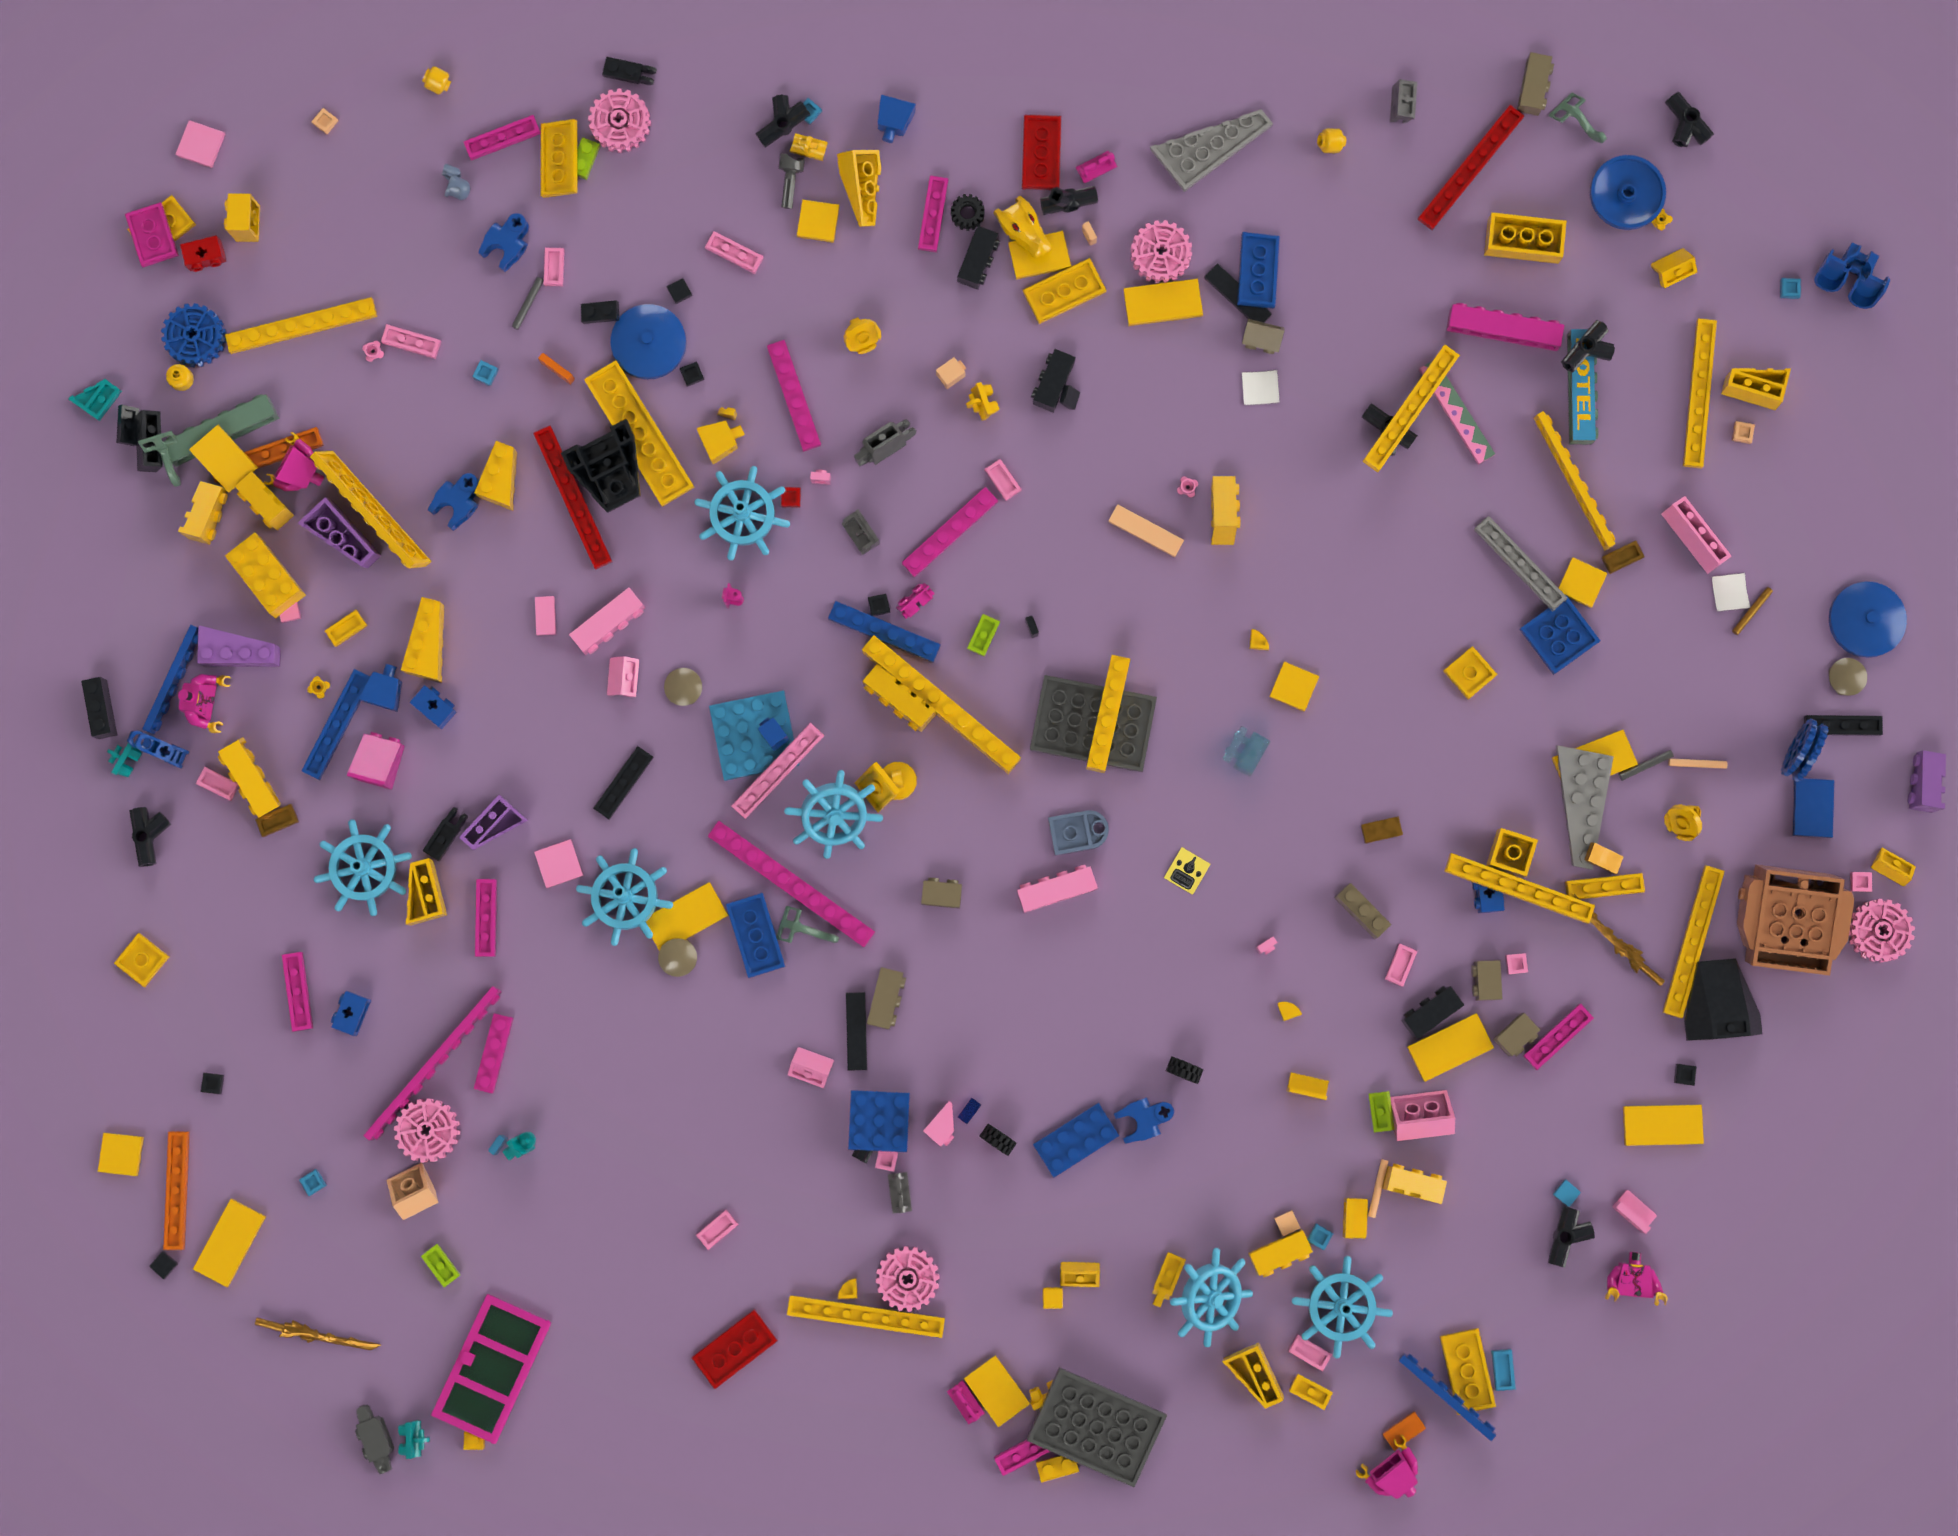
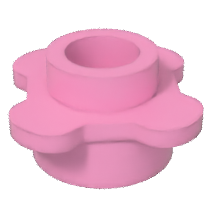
M379 341L370 342L362 347L368 362H372L376 358H383L384 352L380 349L381 344Z
M1185 476L1180 479V487L1177 488L1178 494L1188 495L1189 498L1194 497L1198 481Z

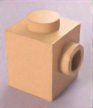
M953 357L936 369V376L946 389H949L965 377L964 370H966V367L961 360L957 361Z

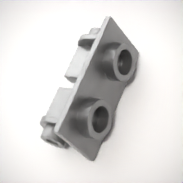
M907 1172L888 1174L892 1213L912 1211Z

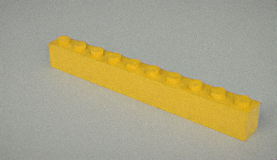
M875 635L862 648V653L894 676L899 684L902 683L908 687L913 696L916 695L923 699L928 708L932 706L936 710L937 716L1008 775L1020 762L1021 757Z

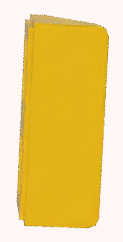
M1882 847L1871 868L1901 886H1906L1912 880L1916 866Z
M1061 1262L1060 1286L1099 1287V1263Z

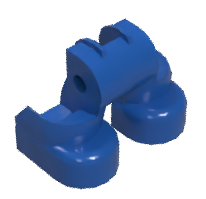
M1853 242L1847 248L1842 259L1833 256L1832 254L1835 250L1832 249L1825 256L1823 263L1814 278L1815 284L1824 291L1836 292L1843 287L1849 275L1848 272L1857 275L1858 278L1849 292V301L1861 309L1874 307L1886 293L1891 281L1889 276L1883 281L1872 275L1879 255L1872 251L1865 255L1859 252L1861 246Z

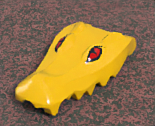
M1018 196L1015 198L1016 204L1004 211L998 208L993 212L1005 234L1024 249L1027 248L1034 259L1042 257L1051 250V245L1044 235L1034 209L1023 197Z

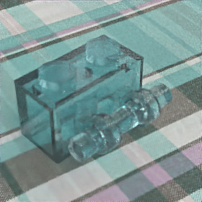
M1241 726L1239 731L1235 732L1234 740L1230 747L1226 748L1223 760L1229 763L1232 757L1237 759L1233 768L1250 777L1268 747L1270 740L1256 732H1253L1248 739L1245 737L1248 729ZM1240 743H1243L1245 747L1240 754L1236 750Z

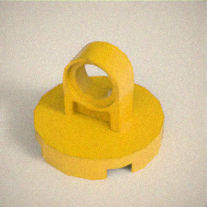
M859 317L850 320V325L845 330L843 336L844 343L851 352H858V354L868 353L875 349L876 343L879 339L881 340V330L876 322L870 319L860 320Z
M893 762L883 768L885 773L901 791L893 800H903L914 792L917 786V777L914 770L908 764Z
M1678 804L1672 806L1664 816L1667 830L1669 832L1673 831L1679 840L1692 841L1702 830L1701 810L1698 806Z

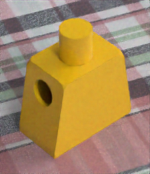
M727 421L696 428L712 465L737 450L738 446L735 439L745 435L741 425L730 429Z

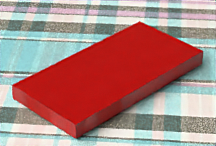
M1024 115L1022 189L1051 190L1056 187L1059 188L1061 116Z
M754 1309L691 1358L712 1387L716 1389L778 1340Z

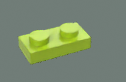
M582 137L577 149L578 177L588 179L600 149V143Z
M982 614L967 649L985 657L1000 621Z
M1390 1092L1369 1093L1374 1132L1395 1130Z
M436 1244L421 1256L444 1288L461 1276L439 1244Z

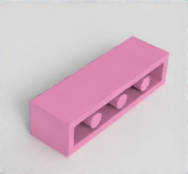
M1685 496L1661 514L1707 574L1731 557V554Z
M628 587L569 635L585 655L588 653L592 654L599 648L598 645L600 643L609 641L614 636V632L618 629L621 631L627 627L628 621L633 617L636 619L641 616L645 606Z
M1086 865L1075 867L1074 872L1068 873L1066 870L1057 873V877L1053 879L1047 876L1038 879L1039 883L1031 885V882L1020 885L1017 893L1023 912L1033 911L1097 890L1098 887L1091 866L1086 868Z

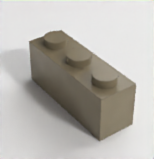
M1530 52L1526 60L1517 106L1519 112L1539 116L1541 110H1545L1547 99L1544 98L1545 92L1548 93L1551 81H1548V77L1552 75L1554 64L1551 63L1552 56Z
M1352 883L1346 885L1334 897L1374 939H1377L1392 925Z
M880 968L867 1021L868 1025L890 1030L891 1026H895L897 1015H894L895 1007H900L902 996H898L900 988L904 989L906 977H903V972Z

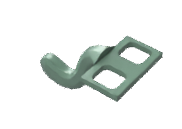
M1571 93L1549 114V117L1561 123L1569 116L1575 117L1591 139L1598 143H1603L1607 139L1603 132L1593 129L1579 109L1586 101L1581 96ZM1574 97L1580 100L1574 106L1568 104ZM1559 110L1567 112L1562 118L1554 116Z
M168 431L138 441L145 453L156 450L161 454L171 483L175 487L180 486V477L174 470L167 449L169 445L178 443L173 432ZM172 436L173 440L163 442L161 438ZM148 442H154L155 444L148 448L143 446V444Z
M786 906L777 933L778 940L792 943L794 933L802 932L829 942L838 943L839 937L837 935L801 924L799 918L802 910ZM791 909L797 912L794 921L787 920ZM784 928L791 930L787 940L781 938Z

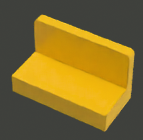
M1684 248L1651 263V268L1659 274L1660 284L1664 289L1697 273L1695 257Z
M1290 1072L1286 1091L1327 1100L1326 1093L1329 1081Z
M1344 1198V1238L1365 1239L1367 1237V1199Z

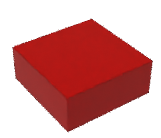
M784 487L785 492L781 495V507L800 508L801 488Z

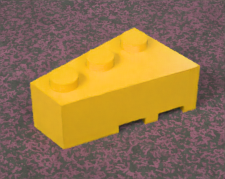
M1732 368L1725 377L1721 394L1776 411L1783 402L1791 368H1785L1784 370H1773V368H1767L1766 370Z
M200 481L191 500L193 503L191 512H186L185 518L188 519L184 527H179L178 532L190 540L210 545L216 536L215 528L217 522L219 523L222 517L221 509L227 501V491L223 487Z
M1259 1342L1223 1358L1222 1362L1235 1374L1236 1378L1246 1386L1248 1391L1265 1409L1284 1400V1395Z

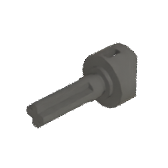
M780 154L778 169L786 172L781 205L783 208L792 209L796 174L804 172L805 157L794 160L788 154Z

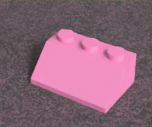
M1447 1090L1390 1097L1395 1128L1394 1133L1397 1141L1455 1134V1115Z
M950 1101L923 1130L940 1147L943 1144L947 1146L954 1138L952 1135L954 1132L953 1104Z

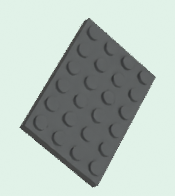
M1044 675L1030 750L1088 761L1104 686ZM1123 690L1107 766L1143 772L1157 697Z
M1059 1367L1028 1434L1027 1441L1135 1487L1167 1414Z

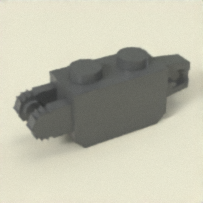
M907 419L896 425L894 422H889L864 438L862 442L863 447L854 455L856 463L859 466L868 462H873L875 465L906 446V441L915 436L917 430L913 427L907 429L910 426V422Z
M362 1405L356 1409L359 1424L356 1425L355 1434L357 1439L362 1441L364 1458L368 1459L369 1463L373 1462L378 1473L383 1474L392 1470L389 1454L393 1452L394 1445L384 1418L381 1416L374 1417L370 1406Z

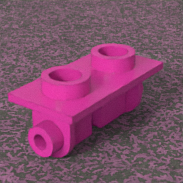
M1108 150L1077 166L1076 170L1085 184L1116 168L1117 165L1114 161L1113 153H1110Z
M728 583L727 588H724L722 592V599L726 607L729 608L730 604L742 605L744 598L738 589H733L731 584Z
M925 583L917 585L912 590L913 593L910 596H905L898 602L899 605L896 609L902 612L901 614L905 619L911 618L920 610L916 605L917 602L924 606L933 598L934 592L929 588V585Z
M963 1380L947 1391L968 1424L977 1421L980 1416L985 1414Z

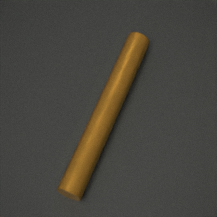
M1766 587L1732 630L1734 634H1740L1772 594L1773 590Z

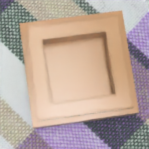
M322 108L311 122L327 135L339 120Z
M1088 221L1082 225V232L1091 246L1096 244L1097 236Z
M1736 421L1734 423L1732 441L1751 444L1755 424Z
M1292 1210L1274 1218L1282 1236L1300 1229Z

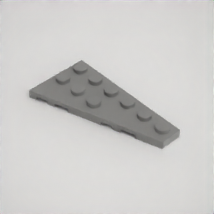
M1261 109L1240 116V118L1222 122L1220 125L1210 126L1186 134L1184 137L1151 146L1150 150L1185 192L1272 127L1273 123Z
M1556 745L1572 866L1593 870V864L1584 859L1590 843L1598 844L1614 756Z

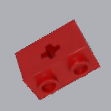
M217 235L180 244L184 264L189 271L198 272L202 271L205 267H218L222 263L227 262L222 241Z

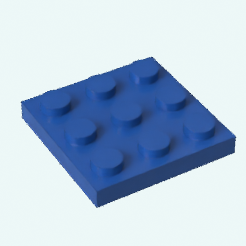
M1568 597L1553 612L1548 608L1519 629L1553 675L1600 642V639Z
M851 1090L848 1150L907 1153L910 1093Z

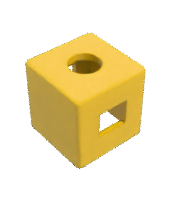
M1042 1288L1043 1309H1062L1063 1288Z

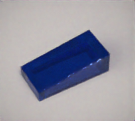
M971 1098L958 1118L968 1124L981 1104Z

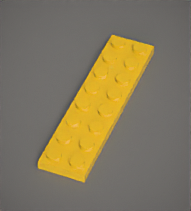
M617 360L584 379L612 426L624 419L628 420L635 436L638 469L662 507L695 488Z
M315 451L310 456L314 461V465L326 474V478L330 483L335 484L339 489V493L344 498H347L351 502L352 508L364 517L363 520L376 530V535L389 545L388 548L400 557L401 563L409 569L426 567L432 562L334 451Z

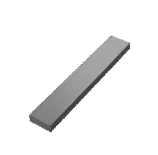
M1489 516L1475 527L1476 533L1552 612L1567 600L1566 595Z

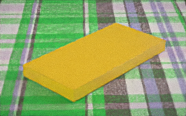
M570 119L542 123L541 196L547 198L577 194V120Z
M1088 258L1023 289V294L1038 323L1041 324L1106 293L1107 290L1091 259Z
M1198 279L1123 288L1128 326L1203 317Z
M1624 730L1574 748L1614 756L1610 776L1638 765ZM1557 755L1552 757V760L1561 779Z
M708 882L672 902L673 907L671 909L661 908L654 912L646 923L653 932L652 939L660 951L661 946L667 941L676 938L686 940L729 915L712 884Z
M1475 1013L1407 1046V1049L1423 1081L1426 1082L1494 1049V1046L1478 1014Z
M1702 1105L1623 1106L1625 1146L1704 1144Z
M230 1199L193 1270L225 1287H229L266 1216L234 1199Z
M1479 1328L1439 1336L1452 1395L1457 1394L1465 1401L1463 1405L1468 1409L1472 1407L1479 1411L1496 1407Z

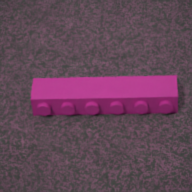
M1456 303L1450 308L1446 331L1558 351L1561 347L1565 325L1560 324L1556 320L1542 321L1539 317L1526 318L1518 313L1510 315L1504 314L1501 310L1488 311L1484 307L1476 306L1472 308L1467 307L1464 303Z

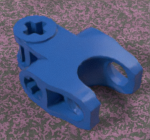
M514 213L509 216L503 227L498 223H494L485 234L478 251L479 255L485 258L494 249L504 250V256L500 261L499 267L504 272L510 269L514 263L519 261L528 246L522 240L529 230L525 217L519 213Z
M466 473L460 477L455 485L450 481H446L436 492L428 511L435 515L445 506L453 507L454 514L447 526L453 531L456 530L472 516L478 507V503L473 499L476 496L474 492L479 479L471 473ZM471 482L473 483V486L470 487L467 485V483Z
M138 730L131 731L127 739L130 746L162 759L164 762L180 769L183 767L182 764L186 755L190 752ZM138 735L136 742L133 743L134 736Z
M1146 1097L1132 1102L1122 1110L1114 1113L1115 1119L1131 1116L1137 1122L1136 1131L1123 1138L1124 1143L1145 1141L1160 1135L1161 1132L1158 1125L1172 1119L1174 1108L1167 1102H1160L1150 1106ZM1162 1106H1164L1165 1109L1169 1108V1112H1167V1117L1159 1115Z

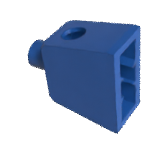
M881 95L878 130L884 131L883 141L893 143L895 135L904 136L916 112V104Z
M386 664L383 674L373 672L359 699L365 703L398 712L402 681L394 678L397 667Z

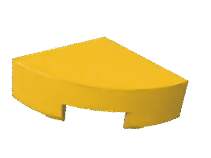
M720 407L717 415L735 420L737 412L734 408L728 407L724 409Z
M1251 629L1249 649L1269 650V643L1261 632Z
M1277 1003L1283 1021L1302 1015L1299 1008L1292 1003Z
M857 1278L850 1279L842 1285L838 1293V1299L858 1298Z

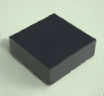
M684 278L667 286L675 304L692 296Z
M697 361L679 368L687 387L704 380Z
M1064 385L1059 403L1070 410H1075L1080 392L1070 385Z
M886 594L868 597L872 616L890 613Z
M1033 616L1026 617L1025 622L1031 638L1037 637L1039 631Z
M1676 1064L1674 1083L1695 1086L1697 1066Z
M203 1072L200 1092L222 1094L224 1075Z
M162 1251L149 1267L162 1279H166L178 1263L165 1251Z

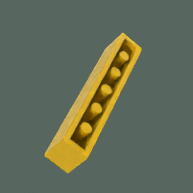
M1111 655L1086 765L1087 770L1101 773L1106 771L1130 658Z

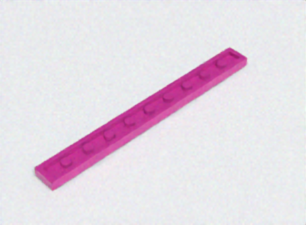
M718 821L709 833L708 837L862 947H865L874 935L875 931L722 822Z
M491 987L363 1135L369 1141L378 1140L383 1135V1128L387 1124L391 1125L396 1120V1113L408 1106L410 1103L409 1098L413 1094L417 1095L423 1088L422 1083L434 1076L436 1073L435 1068L447 1061L449 1058L447 1054L452 1049L456 1050L462 1043L460 1039L465 1034L469 1035L475 1028L473 1024L478 1019L482 1020L488 1013L486 1009L490 1005L494 1006L499 1001L501 991L497 987Z

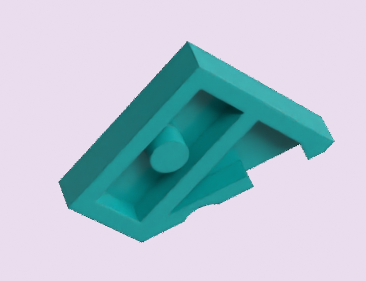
M104 379L95 386L84 389V392L76 396H70L69 400L100 421L122 391Z

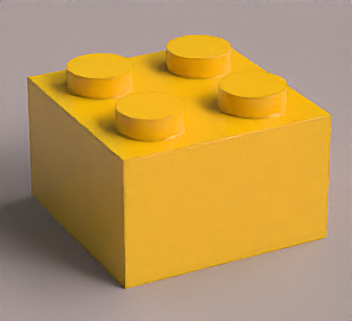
M228 193V200H225V210L227 211V218L224 219L225 230L236 242H259L260 205L251 194Z
M1500 828L1496 831L1486 866L1520 878L1527 877L1538 840Z

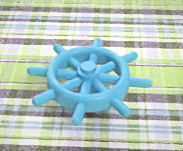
M756 466L750 468L747 480H738L728 483L721 471H717L715 476L722 487L714 495L712 501L696 499L694 501L696 506L710 509V520L712 523V527L700 533L699 538L705 540L717 533L723 540L729 542L728 560L735 558L738 545L744 546L756 543L762 554L768 555L769 549L763 538L769 533L772 526L777 525L785 528L790 526L788 520L775 517V509L772 502L773 499L785 492V488L780 486L768 493L763 487L754 483L758 470ZM744 490L742 501H739L734 491ZM752 492L758 494L761 497L755 502L749 504ZM728 496L734 507L723 505L721 502ZM766 505V515L753 512L759 507ZM718 511L732 514L719 522ZM751 519L764 522V524L757 531ZM736 522L733 535L724 529ZM743 524H745L751 535L740 536Z
M843 770L837 772L835 783L824 784L817 788L808 779L803 780L802 784L809 794L803 801L802 807H787L784 810L786 815L801 816L802 825L805 830L793 839V843L798 845L810 837L814 841L825 845L823 856L826 859L831 857L832 846L845 844L851 840L859 849H863L865 844L858 835L863 830L866 821L881 822L883 820L881 814L867 813L863 799L875 790V786L870 784L858 792L853 787L843 784L845 775ZM841 795L850 798L840 805ZM818 802L824 810L812 809V807ZM855 804L858 807V812H845ZM809 817H821L822 819L812 825ZM843 819L855 820V822L850 827ZM828 824L827 833L819 831V829ZM838 825L843 832L835 833L836 826Z
M351 819L348 821L351 837L343 840L337 847L326 841L319 843L321 848L332 855L329 861V873L315 876L314 882L321 883L331 880L334 887L342 894L334 907L336 911H341L347 900L351 898L360 901L367 900L370 915L376 916L378 912L375 898L384 894L389 888L401 895L406 893L404 887L394 882L396 863L410 860L412 854L406 852L394 856L390 847L383 842L391 830L389 824L383 826L376 838L370 835H359L356 821ZM361 843L372 844L364 857ZM354 846L357 859L346 854L345 851ZM378 849H380L385 858L372 861ZM340 859L350 864V867L339 870ZM387 866L385 876L373 870L375 868ZM354 874L346 887L340 877ZM369 876L380 882V885L373 890ZM360 879H362L364 892L353 891Z
M636 848L631 849L628 864H617L609 867L602 856H597L596 861L603 872L597 877L593 887L584 885L576 887L577 892L591 895V904L594 910L593 914L582 921V925L587 927L600 919L606 925L614 928L611 938L613 946L618 945L621 930L640 927L647 938H652L653 932L646 921L652 916L656 907L667 909L673 907L671 901L658 899L657 888L654 881L667 873V869L661 867L649 875L642 868L636 866L638 856ZM626 873L623 886L615 875ZM633 874L643 879L631 887ZM608 880L614 887L613 891L603 889ZM647 887L648 897L635 895ZM600 896L614 900L602 907ZM633 902L645 904L646 907L639 913ZM618 906L616 920L610 918L607 913ZM627 907L633 919L623 921Z
M1219 1248L1213 1249L1211 1264L1204 1265L1196 1271L1190 1264L1185 1265L1184 1269L1190 1278L1185 1284L1182 1297L1170 1300L1172 1306L1181 1305L1183 1315L1187 1320L1178 1331V1336L1184 1337L1194 1326L1204 1331L1203 1345L1205 1347L1211 1346L1212 1331L1219 1330L1227 1324L1233 1331L1239 1329V1325L1233 1317L1239 1309L1241 1298L1253 1296L1252 1290L1241 1289V1284L1237 1277V1273L1245 1265V1260L1239 1259L1229 1269L1219 1264ZM1218 1274H1222L1224 1278L1217 1285ZM1210 1277L1209 1286H1207L1204 1281ZM1228 1285L1229 1292H1222ZM1224 1300H1227L1225 1306H1223ZM1202 1303L1195 1311L1194 1304ZM1215 1309L1219 1312L1216 1317H1214ZM1206 1311V1321L1199 1320Z
M1350 1256L1344 1257L1342 1273L1331 1274L1325 1278L1316 1266H1310L1309 1271L1318 1281L1311 1292L1310 1298H1292L1294 1305L1307 1306L1309 1308V1315L1314 1324L1302 1333V1339L1308 1340L1318 1331L1326 1337L1334 1340L1333 1357L1336 1359L1341 1356L1342 1341H1351L1361 1337L1370 1349H1374L1376 1344L1367 1331L1372 1326L1375 1316L1391 1317L1393 1315L1391 1309L1376 1308V1300L1371 1290L1383 1280V1276L1377 1274L1365 1283L1360 1278L1351 1275ZM1341 1282L1340 1296L1337 1295L1331 1284ZM1349 1283H1352L1359 1289L1347 1298ZM1325 1291L1333 1302L1319 1300L1321 1293ZM1363 1295L1365 1296L1367 1306L1353 1304ZM1318 1308L1331 1310L1320 1319ZM1352 1312L1366 1314L1361 1324ZM1337 1317L1335 1332L1328 1329L1325 1325ZM1346 1318L1354 1330L1343 1333Z

